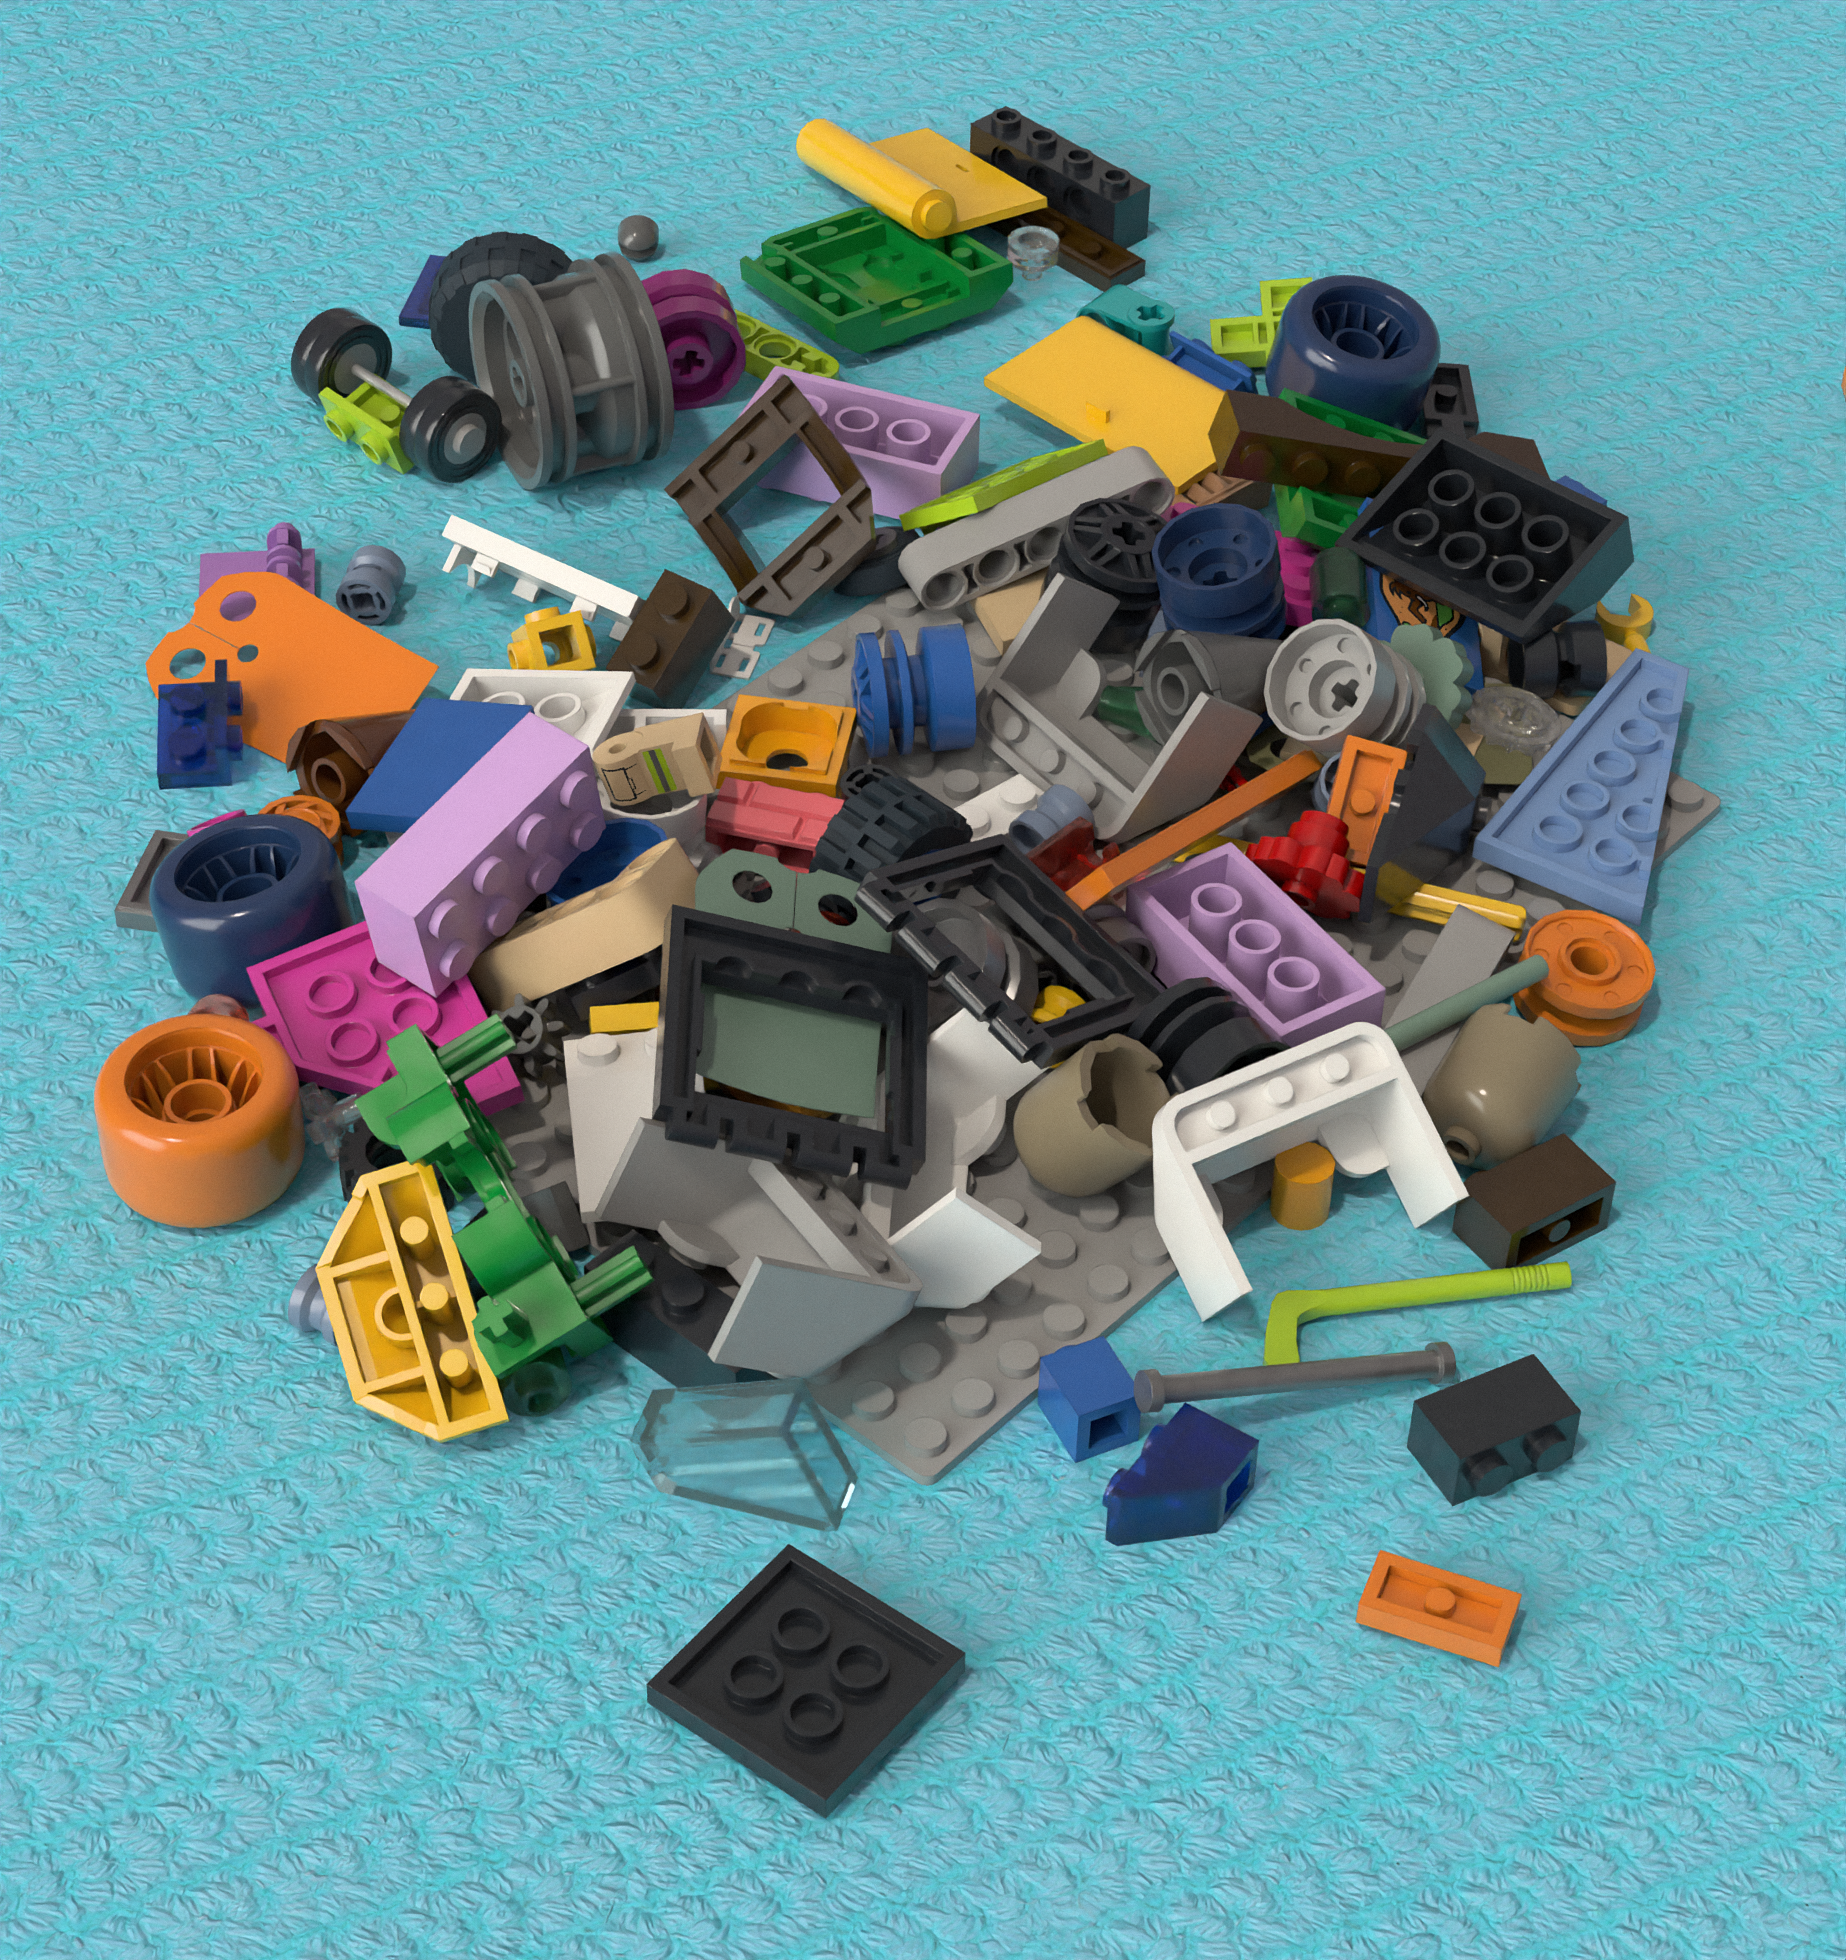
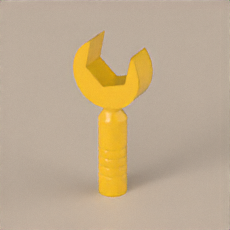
M1631 594L1628 608L1631 616L1610 614L1601 601L1597 603L1594 620L1600 623L1606 639L1623 645V647L1630 649L1632 652L1638 648L1651 653L1646 639L1650 635L1654 610L1647 600L1638 595Z

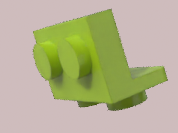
M367 382L361 384L347 398H343L328 387L318 394L327 413L323 417L324 422L338 439L346 442L348 439L352 440L361 447L367 457L374 463L381 465L385 462L403 475L414 466L403 454L399 441L400 425L406 407Z

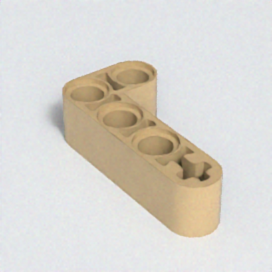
M676 838L664 840L634 859L613 881L516 922L505 935L497 937L474 960L472 967L466 974L490 1012L492 1013L493 1010H497L503 1013L508 1008L515 1006V994L520 993L532 1001L643 955L663 943L664 920L672 904L695 909V885L699 873Z

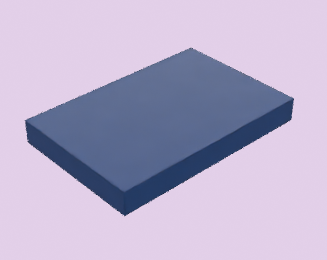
M424 698L345 811L351 829L405 833L529 712L535 714L533 706Z

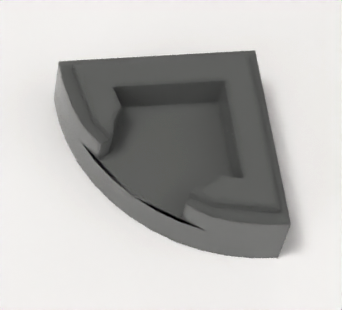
M566 1180L521 1198L530 1215H535L551 1238L558 1235L567 1252L591 1244Z

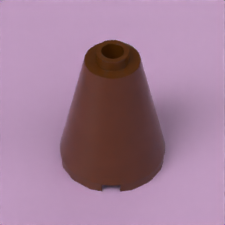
M416 709L320 719L298 728L289 740L285 760L287 773L296 770L301 788L294 791L293 795L315 796L330 802L339 812L341 836L349 835L354 837L367 832L368 830L351 829L345 811Z

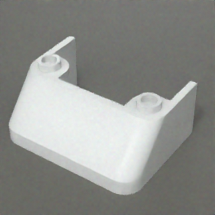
M965 1008L927 1036L926 1161L918 1174L912 1175L908 1189L901 1190L858 1181V1163L855 1162L852 1163V1168L847 1178L832 1175V1181L922 1281L923 1288L914 1304L916 1307L962 1309L972 1303H978L990 1293L993 1287L1041 1253L1040 1241L968 1195L966 1188L968 1165L981 1155L986 1156L995 1151L1005 1136L1007 1129L1004 1122L1006 1100L1050 1067L1040 1069L1032 1061L1026 1063L1018 1061L988 1031L991 1021L978 1022ZM885 1070L876 1077L874 1119L842 1114L839 1122L885 1132Z
M1368 1022L1351 1023L1181 1093L1167 1102L1155 1115L1152 1125L1155 1223L1202 1322L1215 1317L1253 1291L1222 1227V1206L1211 1184L1276 1157V1154L1295 1146L1318 1140L1320 1145L1333 1155L1335 1169L1346 1176L1363 1178L1386 1169L1415 1229L1427 1224L1469 1196L1393 1041L1380 1027Z

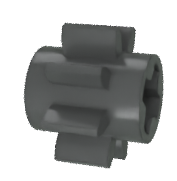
M520 993L515 994V1006L508 1008L503 1013L493 1010L491 1014H499L518 1046V1049L506 1055L514 1072L519 1070L524 1062L528 1073L536 1078H542L543 1065L550 1063L554 1059L561 1062L565 1061V1056L560 1051L562 1037L572 1033V1028L562 1021H551L557 1012L558 1006L547 998L541 1000L534 1010L528 998ZM527 1028L537 1033L535 1040L531 1044L521 1039L523 1032Z

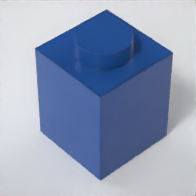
M1104 1336L1077 1345H1067L1054 1353L1040 1357L1037 1404L1075 1463L1139 1440L1141 1411L1137 1407L1134 1397V1381Z

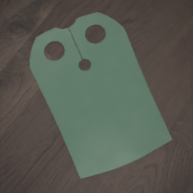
M731 849L715 858L701 871L696 879V910L779 929L793 928L794 918V929L801 934L889 954L891 952L892 932L887 933L854 901L860 883L820 869L814 873H797L779 863L776 857ZM744 871L761 875L772 887L771 898L762 903H754L743 899L733 888V877ZM830 894L846 898L857 909V920L848 926H839L829 922L819 912V900L823 896ZM701 983L700 993L705 994L702 1051L696 1060V1074L777 1102L808 1109L874 1119L880 1022Z

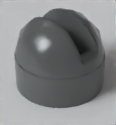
M642 215L629 216L622 220L618 226V245L621 253L628 259L637 262L647 260L654 255L659 242V228L655 221Z

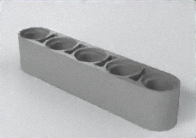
M1137 446L1123 448L914 540L901 552L898 560V569L926 609L933 612L946 611L1049 566L1052 559L1057 555L1059 541L1065 533L1069 516L1080 504L1098 498L1123 499L1145 506L1160 516L1171 506L1175 498V488L1148 451Z
M1458 904L1384 1029L1495 975L1514 940L1516 932ZM1468 1018L1398 1052L1421 1099L1423 1098L1428 1080Z

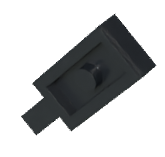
M1438 363L1424 405L1418 416L1421 435L1424 436V439L1428 440L1439 427L1447 429L1465 439H1469L1477 434L1479 419L1469 365Z

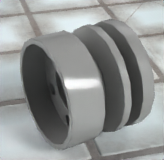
M1318 619L1296 629L1278 647L1267 668L1264 687L1268 715L1279 730L1296 741L1312 748V750L1327 759L1342 752L1347 735L1403 750L1407 749L1411 730L1423 703L1426 704L1427 699L1422 676L1409 659L1380 643L1378 639L1361 628L1342 619Z

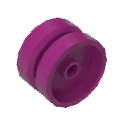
M689 269L662 271L642 280L641 282L655 312L667 354L672 381L674 410L698 409L722 399L738 383L746 365L744 339L737 324L733 303L724 286L708 274Z

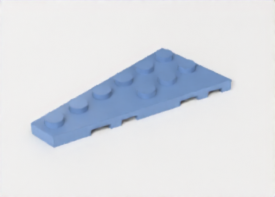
M1636 648L1477 835L1472 857L1640 927L1689 668Z

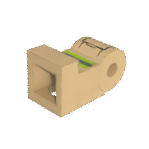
M703 712L635 728L634 731L611 737L602 742L592 754L594 764L610 801L620 806L634 805L655 795L685 789L688 790L690 797L714 793L722 762L721 754Z

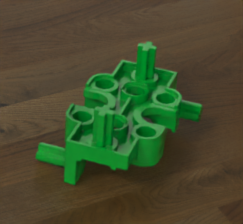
M499 1014L492 1015L442 1047L417 1024L386 1041L389 1047L386 1052L399 1074L361 1096L354 1103L373 1134L384 1144L395 1149H401L411 1166L418 1162L423 1167H428L435 1162L459 1203L478 1193L486 1207L488 1214L451 1237L473 1275L488 1294V1296L482 1297L477 1302L479 1311L471 1322L477 1345L495 1377L502 1380L555 1346L560 1347L564 1344L572 1358L578 1355L586 1358L612 1342L614 1338L600 1314L655 1280L651 1275L649 1267L634 1245L581 1277L558 1235L551 1238L535 1215H530L512 1184L516 1180L511 1171L518 1168L500 1135L479 1108L464 1082L518 1049L513 1035L505 1026Z

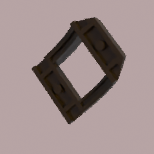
M785 374L664 489L689 517L688 521L715 555L738 592L736 596H739V601L747 607L789 619L803 618L876 549L870 486L830 427L793 381ZM803 441L827 473L841 497L766 567L750 541L727 512Z

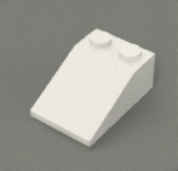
M658 1027L647 1032L620 1035L597 1033L585 1036L582 1039L563 1041L582 1224L605 1221L600 1220L594 1213L639 1118L652 1119ZM696 1074L695 1091L705 1093L703 1076Z

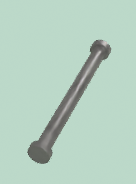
M1443 1341L1429 1343L1425 1350L1203 1372L1161 1375L1156 1369L1139 1370L1134 1379V1397L1137 1407L1142 1413L1160 1412L1164 1404L1424 1378H1427L1432 1384L1450 1383L1455 1376L1456 1360L1451 1346Z

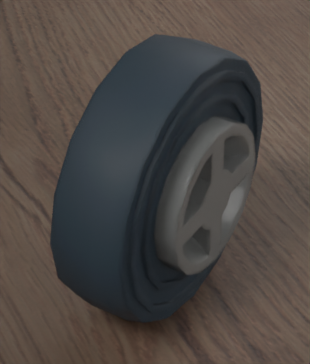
M902 526L875 528L876 549L833 589L834 592L844 596H867L883 593L906 584L907 581L898 569V560L906 546L920 538L918 533L914 529L904 531Z

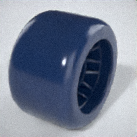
M1335 275L1314 280L1301 287L1289 299L1283 310L1266 362L1265 382L1268 394L1271 397L1278 398L1285 387L1406 432L1413 426L1422 410L1438 367L1441 353L1439 333L1434 321L1426 310L1408 294L1392 285L1372 278L1355 275Z
M247 815L207 827L185 839L170 851L156 869L150 884L149 903L151 913L174 976L181 987L192 997L205 1004L219 1008L236 1010L262 1008L246 968L357 924L355 908L332 842L314 824L289 815Z

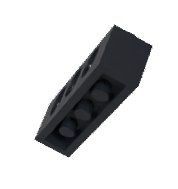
M1007 106L997 109L991 114L971 123L970 153L1047 197V206L1125 249L1147 238L1151 185Z

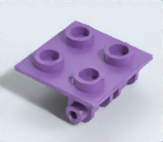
M281 522L271 528L267 534V551L200 554L199 597L221 576L242 572L277 573L315 596V548L303 549L300 532L292 524ZM244 591L230 594L221 604L220 613L222 617L229 621H240L247 618L256 607L255 597Z

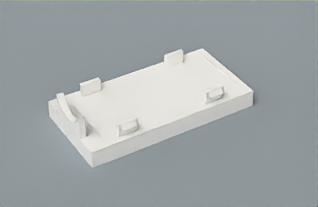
M451 515L442 533V536L455 543L442 569L443 571L451 573L457 566L465 564L468 569L467 585L474 589L482 574L494 578L498 570L518 578L512 594L535 603L541 589L572 602L573 605L569 612L581 610L582 617L588 621L593 622L597 614L615 621L609 637L621 642L646 602L635 594L454 515Z

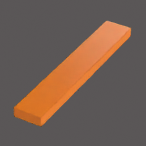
M1312 749L1301 751L1103 864L1068 890L1066 895L1084 912L1123 890L1128 885L1135 883L1283 797L1320 770L1323 765Z

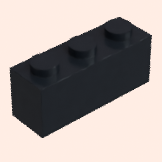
M632 1229L584 1265V1275L634 1245L642 1259L646 1262L655 1280L600 1314L614 1338L612 1342L737 1430L785 1391V1381L774 1377L766 1371L714 1363L708 1356V1353L735 1299Z

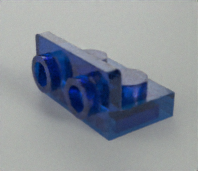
M227 659L215 660V682L158 685L157 778L159 790L232 786L233 761H243L241 725H233V717L243 716L244 705L241 680L230 681Z

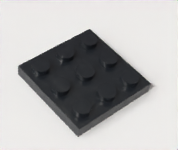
M788 1544L646 1684L647 1703L826 1819L965 1672L966 1653Z

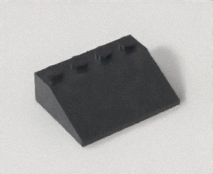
M1439 427L1335 542L1337 551L1522 645L1599 602L1634 562L1628 516L1442 427ZM1381 528L1376 534H1374L1370 538L1369 533L1371 531Z

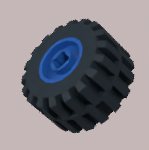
M893 776L883 777L878 783L872 781L865 785L859 794H853L844 803L843 808L837 815L834 814L827 824L828 827L825 833L820 837L816 845V854L810 863L809 873H814L820 869L861 884L869 870L971 842L973 831L971 826L966 823L967 819L908 779L901 776L897 779ZM961 889L916 901L913 904L917 906L937 898L956 899ZM825 895L818 902L819 910L841 926L852 925L857 920V909L849 900L842 896Z

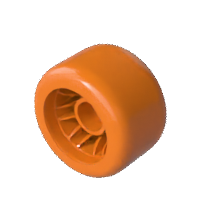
M190 1014L172 1017L151 1024L125 1039L108 1056L99 1072L94 1089V1112L104 1169L116 1194L140 1215L155 1222L176 1227L208 1228L227 1225L264 1210L279 1199L293 1183L302 1165L305 1152V1129L299 1079L293 1060L287 1050L265 1029L246 1020L219 1014Z

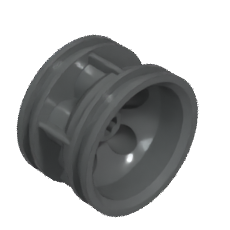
M607 252L597 255L594 259H577L570 264L567 273L558 275L551 282L532 286L520 274L506 275L500 282L495 279H489L476 283L471 292L469 302V338L477 386L490 395L500 408L502 430L497 448L510 472L523 488L532 490L544 487L548 481L557 484L568 481L573 476L618 465L626 467L637 464L641 459L650 461L662 458L667 454L672 443L674 431V399L667 354L660 327L646 290L631 264L621 254Z

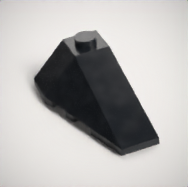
M1423 703L1411 730L1406 752L1413 753V760H1407L1404 770L1398 769L1388 813L1383 814L1366 865L1358 921L1370 924L1465 855L1474 833H1480L1489 822L1493 798L1482 796L1486 772L1434 705Z

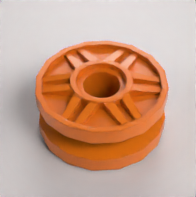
M1567 909L1544 916L1529 929L1518 963L1534 955H1540L1548 964L1549 975L1547 978L1513 994L1515 1005L1526 1020L1534 1024L1540 1016L1547 1019L1567 1036L1572 1045L1603 1046L1623 1039L1637 1025L1643 1003L1649 995L1656 972L1651 950L1637 932L1616 918L1591 910Z

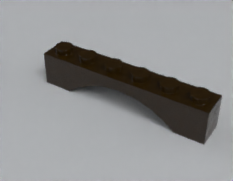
M1229 389L1225 391L1208 432L1221 476L1296 488L1302 486L1315 491L1360 498L1368 497L1371 499L1377 497L1423 446L1363 436L1315 418L1280 398ZM1482 432L1467 439L1549 478L1533 439L1490 432Z

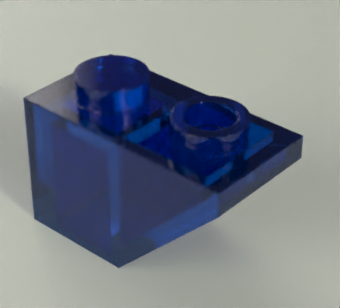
M1185 1402L1167 1425L1158 1423L1151 1430L1145 1440L1140 1457L1130 1469L1120 1468L1109 1481L1102 1500L1103 1506L1108 1508L1105 1540L1116 1546L1217 1533L1254 1487L1259 1440Z

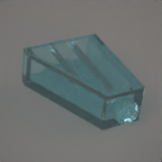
M802 1378L652 1390L629 1441L636 1458L642 1463L659 1492L823 1532L838 1530L858 1479Z

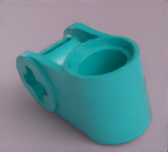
M1118 284L1112 286L1082 307L1076 314V318L1082 315L1088 316L1160 356H1169L1174 351L1173 345L1169 342L1170 327L1174 324L1175 310L1166 302L1154 300L1135 292L1125 285Z

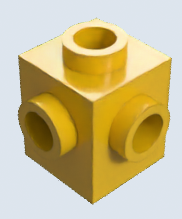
M558 607L538 610L524 615L526 624L511 633L513 643L507 645L511 669L591 671L596 668L594 661L597 656L595 639L589 625H584L581 610L560 615ZM542 645H547L553 649L555 661L552 665L547 664Z

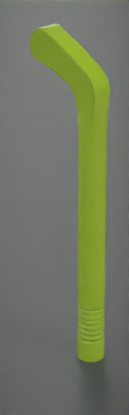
M1567 1261L1329 1289L1286 1290L1277 1293L1271 1303L1264 1339L1263 1366L1300 1362L1296 1341L1297 1328L1300 1324L1318 1317L1570 1288L1572 1283L1570 1266Z

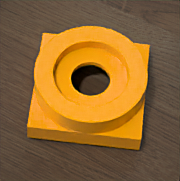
M739 694L720 753L722 762L715 789H720L725 778L729 777L750 782L760 781L770 786L807 793H822L828 797L838 798L840 795V780L847 771V761L857 729L856 708ZM791 753L804 758L808 765L801 767L790 766V771L769 769L766 763L775 755Z

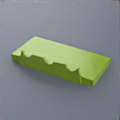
M1099 439L1028 458L914 507L899 515L903 530L907 531L920 527L925 536L934 532L938 527L948 526L970 516V514L983 511L1108 455L1104 440Z

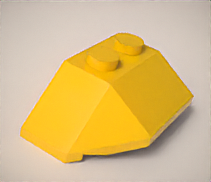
M406 1161L360 1176L352 1192V1198L339 1219L315 1270L355 1404L432 1440L444 1443L510 1422L499 1380L495 1377L481 1353L474 1336V1328L471 1321L475 1319L478 1309L461 1253L451 1237L454 1235V1231L433 1166L431 1164L428 1167H423L418 1162L411 1166Z

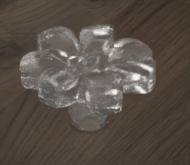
M310 1082L300 1087L304 1114L306 1118L313 1121L306 1126V1129L316 1146L324 1142L328 1158L333 1163L339 1161L338 1154L339 1147H342V1137L346 1131L349 1132L350 1125L363 1118L354 1103L362 1095L356 1092L337 1102V1099L329 1089L321 1091L315 1082Z

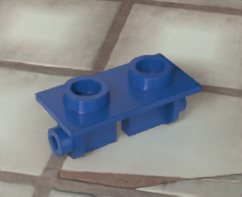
M1173 330L1169 333L1174 351L1169 356L1163 355L1161 357L1223 391L1229 389L1259 394L1256 386V376L1244 363L1237 360L1230 362L1220 357L1200 339L1194 338L1189 340Z

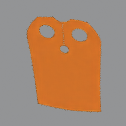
M242 572L221 576L194 603L195 611L189 621L190 623H187L183 628L175 632H168L145 663L148 681L156 698L163 706L258 749L285 764L289 740L298 728L320 719L409 710L414 706L439 668L438 665L364 626L286 577L272 572ZM244 591L255 597L256 607L247 618L240 621H229L222 617L220 613L221 604L230 594ZM246 645H254L258 648L257 657L250 662H242L238 659L239 649ZM186 649H197L205 655V666L196 676L189 679H180L171 674L170 662L179 652Z

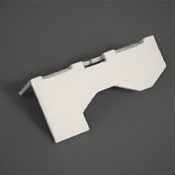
M739 596L732 597L728 610L736 620L710 662V674L750 680L760 658V653L754 651L756 646H765L776 619L740 614ZM736 621H742L738 632L733 633L732 629ZM759 625H765L761 636H756ZM727 639L733 640L730 649L724 648ZM720 655H724L726 657L721 668L715 667ZM743 660H748L749 663L745 672L739 671Z

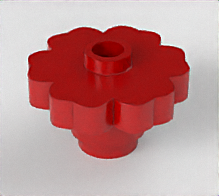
M1304 811L1300 820L1291 824L1287 837L1262 836L1259 844L1251 843L1248 845L1245 856L1302 910L1307 909L1322 918L1335 917L1340 919H1348L1351 912H1359L1365 874L1351 869V863L1346 859L1350 849V842L1347 839L1349 827L1341 819L1321 811Z

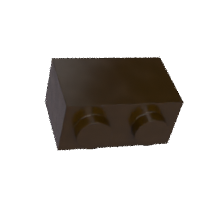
M665 569L606 666V670L634 673L636 682L629 694L630 697L655 709H683L736 619L712 589Z
M1563 1133L1538 1146H1532L1527 1151L1487 1171H1478L1468 1177L1463 1184L1469 1196L1456 1204L1452 1231L1491 1270L1533 1266L1607 1229L1616 1181Z

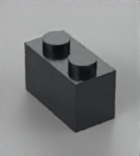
M1531 1354L1414 1400L1407 1448L1449 1503L1455 1506L1477 1496L1486 1497L1493 1495L1511 1482L1539 1471H1552L1561 1466L1566 1460L1571 1459L1581 1410L1535 1354Z

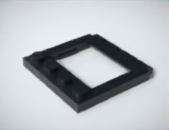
M1003 834L869 870L854 897V901L887 933L899 931L895 938L896 942L932 977L945 976L941 985L978 1022L990 1020L991 1024L988 1027V1031L1021 1063L1032 1061L1040 1069L1066 1061L1090 1041L1104 1040L1111 1034L1117 1033L1126 1036L1130 1026L1143 1009L1166 990ZM972 885L979 894L997 903L1015 921L1016 928L1024 937L1038 943L1060 964L1062 973L1072 982L1083 986L1096 1000L1070 1008L1063 1016L1036 1025L1028 1017L1029 1015L1001 988L999 989L957 945L944 936L913 902Z
M672 904L664 920L652 1120L665 1122V1140L714 1150L719 1134L725 1135L726 1153L781 1164L786 1148L792 1149V1167L847 1178L850 1174L852 1163L855 1162L858 1163V1181L907 1190L912 1175H917L926 1161L928 972L915 959ZM701 983L887 1024L885 1132L696 1092V1060L702 1051L705 994L700 993Z

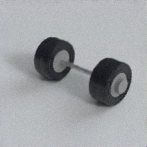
M339 307L320 313L306 325L295 343L291 357L293 380L305 395L323 406L318 394L326 387L343 398H347L361 384L367 382L406 407L399 432V441L403 454L413 465L439 481L447 483L464 481L476 474L488 462L497 447L502 430L500 408L490 395L465 379L455 376H444L429 382L412 399L385 382L392 363V346L387 334L380 326L354 310Z

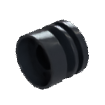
M1098 498L1080 504L1069 516L1065 533L1059 541L1057 555L1052 559L1042 583L1039 600L1057 573L1108 593L1119 600L1120 603L1089 650L1102 654H1125L1141 648L1144 642L1147 641L1149 630L1161 607L1152 549L1156 535L1168 522L1145 506L1123 499Z
M1209 977L1189 978L1166 989L1143 1009L1126 1034V1037L1139 1041L1161 1060L1163 1066L1156 1073L1165 1083L1170 1097L1177 1092L1179 1094L1291 1049L1265 1023L1251 1017L1248 1008L1242 1002L1234 999L1228 989Z

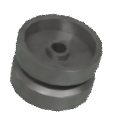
M937 898L916 906L936 925L935 927L944 936L957 945L999 989L1001 988L1029 1015V1018L1031 1017L1039 989L1038 967L1028 947L960 899ZM893 931L890 954L914 959L896 942L895 938L899 931ZM928 973L927 1036L964 1008L941 985L945 977L944 975L932 977Z

